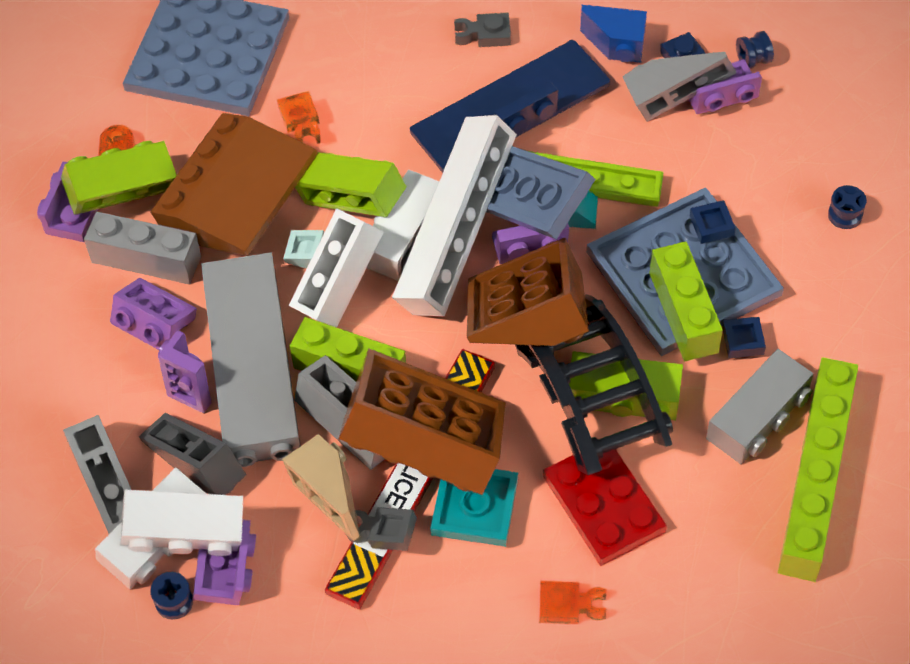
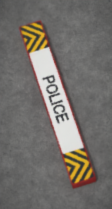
M461 349L445 379L481 393L495 369V362ZM401 463L396 464L367 515L374 517L377 507L410 509L415 512L433 478L424 476L418 470ZM367 540L361 543L351 542L325 587V594L360 610L393 550L374 549Z

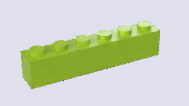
M825 357L821 358L777 574L816 582L824 555L858 364Z

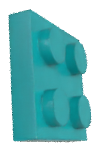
M495 469L482 495L473 491L460 490L454 484L440 479L430 528L431 536L506 547L518 484V472Z

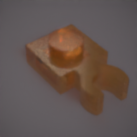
M306 91L278 99V109L287 132L295 131V139L302 143L305 136H313L317 144L321 143L320 129L317 124H320L319 115L310 92Z
M540 581L539 623L578 624L579 614H586L588 618L596 621L606 619L607 608H596L592 605V602L595 600H606L607 589L594 587L586 593L579 592V582Z

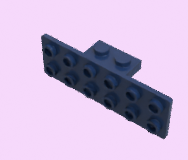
M570 40L410 126V134L443 173L466 117L497 115L518 137L609 87L610 78L575 40Z

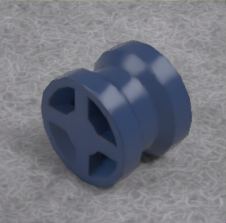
M765 31L756 32L750 38L747 36L737 38L736 52L739 61L745 59L749 69L754 68L756 63L767 64L773 61V45Z
M852 185L838 187L832 194L831 204L828 209L830 222L841 229L857 227L863 218V211L867 203L866 195L861 189Z
M165 572L153 581L150 587V595L158 614L163 618L175 620L186 616L193 606V595L187 579L182 574Z

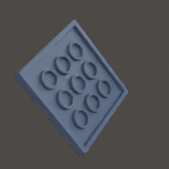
M160 0L123 81L124 90L250 116L290 19L289 9L244 0Z
M706 187L587 244V254L661 357L677 349L678 345L649 274L652 249L687 241L721 326L723 325V320L737 319L783 295L784 287L736 225L733 237L700 244L689 215L690 208L717 202Z

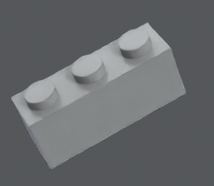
M97 211L84 238L91 263L189 285L201 259L197 236L194 232Z
M777 349L710 419L706 439L740 465L750 455L756 457L767 444L769 434L773 430L778 433L783 429L790 418L789 413L794 407L801 408L809 400L813 393L810 386L814 373L780 349Z
M325 355L299 372L294 401L371 470L385 459L365 449H355L348 445L347 442L339 440L343 420L356 382Z

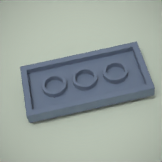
M512 146L486 212L557 240L596 179L587 171Z

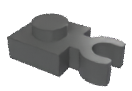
M509 12L476 14L477 21L473 22L466 18L454 20V30L464 31L455 33L456 45H467L473 40H478V48L511 46Z
M377 507L374 517L368 516L362 510H355L357 524H361L358 527L360 537L353 541L346 535L351 542L361 543L367 540L374 549L408 551L417 521V516L413 510Z

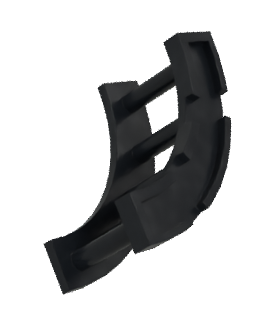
M586 294L585 301L589 332L584 333L580 339L572 343L562 342L555 346L515 345L518 356L522 357L531 368L539 366L544 373L539 375L541 384L551 403L559 402L567 418L561 422V425L569 442L578 471L590 475L602 470L599 459L603 458L604 453L651 436L656 444L664 447L673 445L669 435L673 433V426L669 415L665 411L661 412L646 373L623 330L601 299L598 300ZM601 336L611 348L566 365L564 362L558 363L554 357L555 351ZM617 362L621 363L630 380L626 384L583 399L581 396L574 397L568 384L571 382V378ZM634 396L638 397L647 422L600 439L596 437L591 438L584 418L588 417L587 413Z

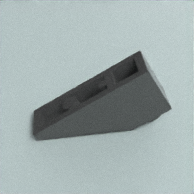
M166 412L139 436L145 445L173 468L176 467L208 494L226 495L247 475L225 442Z

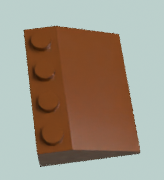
M222 112L150 213L158 225L196 233L198 244L201 247L248 256L318 153L315 148L249 116Z
M565 237L468 278L466 337L469 343L555 346L562 342H575L584 333L589 332L583 274Z
M368 348L343 420L339 440L347 442L348 445L355 449H365L378 454L391 463H401L414 468L424 476L430 478L437 477L450 482L460 490L473 491L482 495L500 460L506 402Z

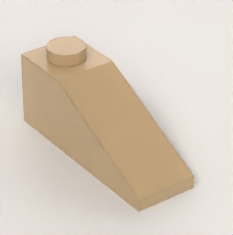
M318 434L287 455L282 461L293 485L354 541L360 535L350 479L343 464L347 460L346 456L335 442L329 444Z

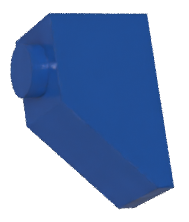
M582 4L580 31L608 59L641 63L647 11Z

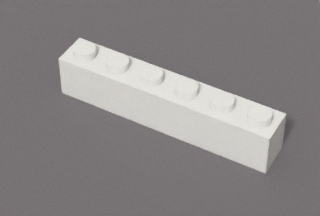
M497 115L466 117L392 296L397 303L412 315L445 316L517 135Z

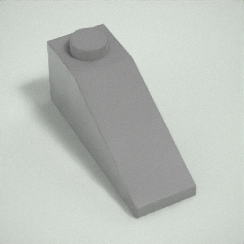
M724 51L653 59L645 64L636 66L622 77L637 108L648 122L694 97L698 88L721 82L736 74V71Z
M96 415L63 429V433L105 527L110 534L122 522L125 490L132 489L99 415Z

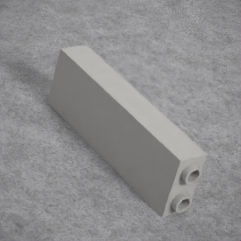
M272 252L201 263L222 441L228 445L241 467H247L255 462L271 459L282 461L283 458L301 445Z

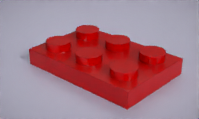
M616 449L604 453L603 458L599 459L602 470L590 475L578 471L573 455L543 469V478L600 566L666 533L667 529L666 523Z

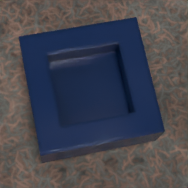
M690 32L662 43L660 53L664 58L706 54Z
M724 200L690 208L689 216L700 244L735 235L736 228Z
M759 317L723 320L722 329L728 359L765 354L766 345Z

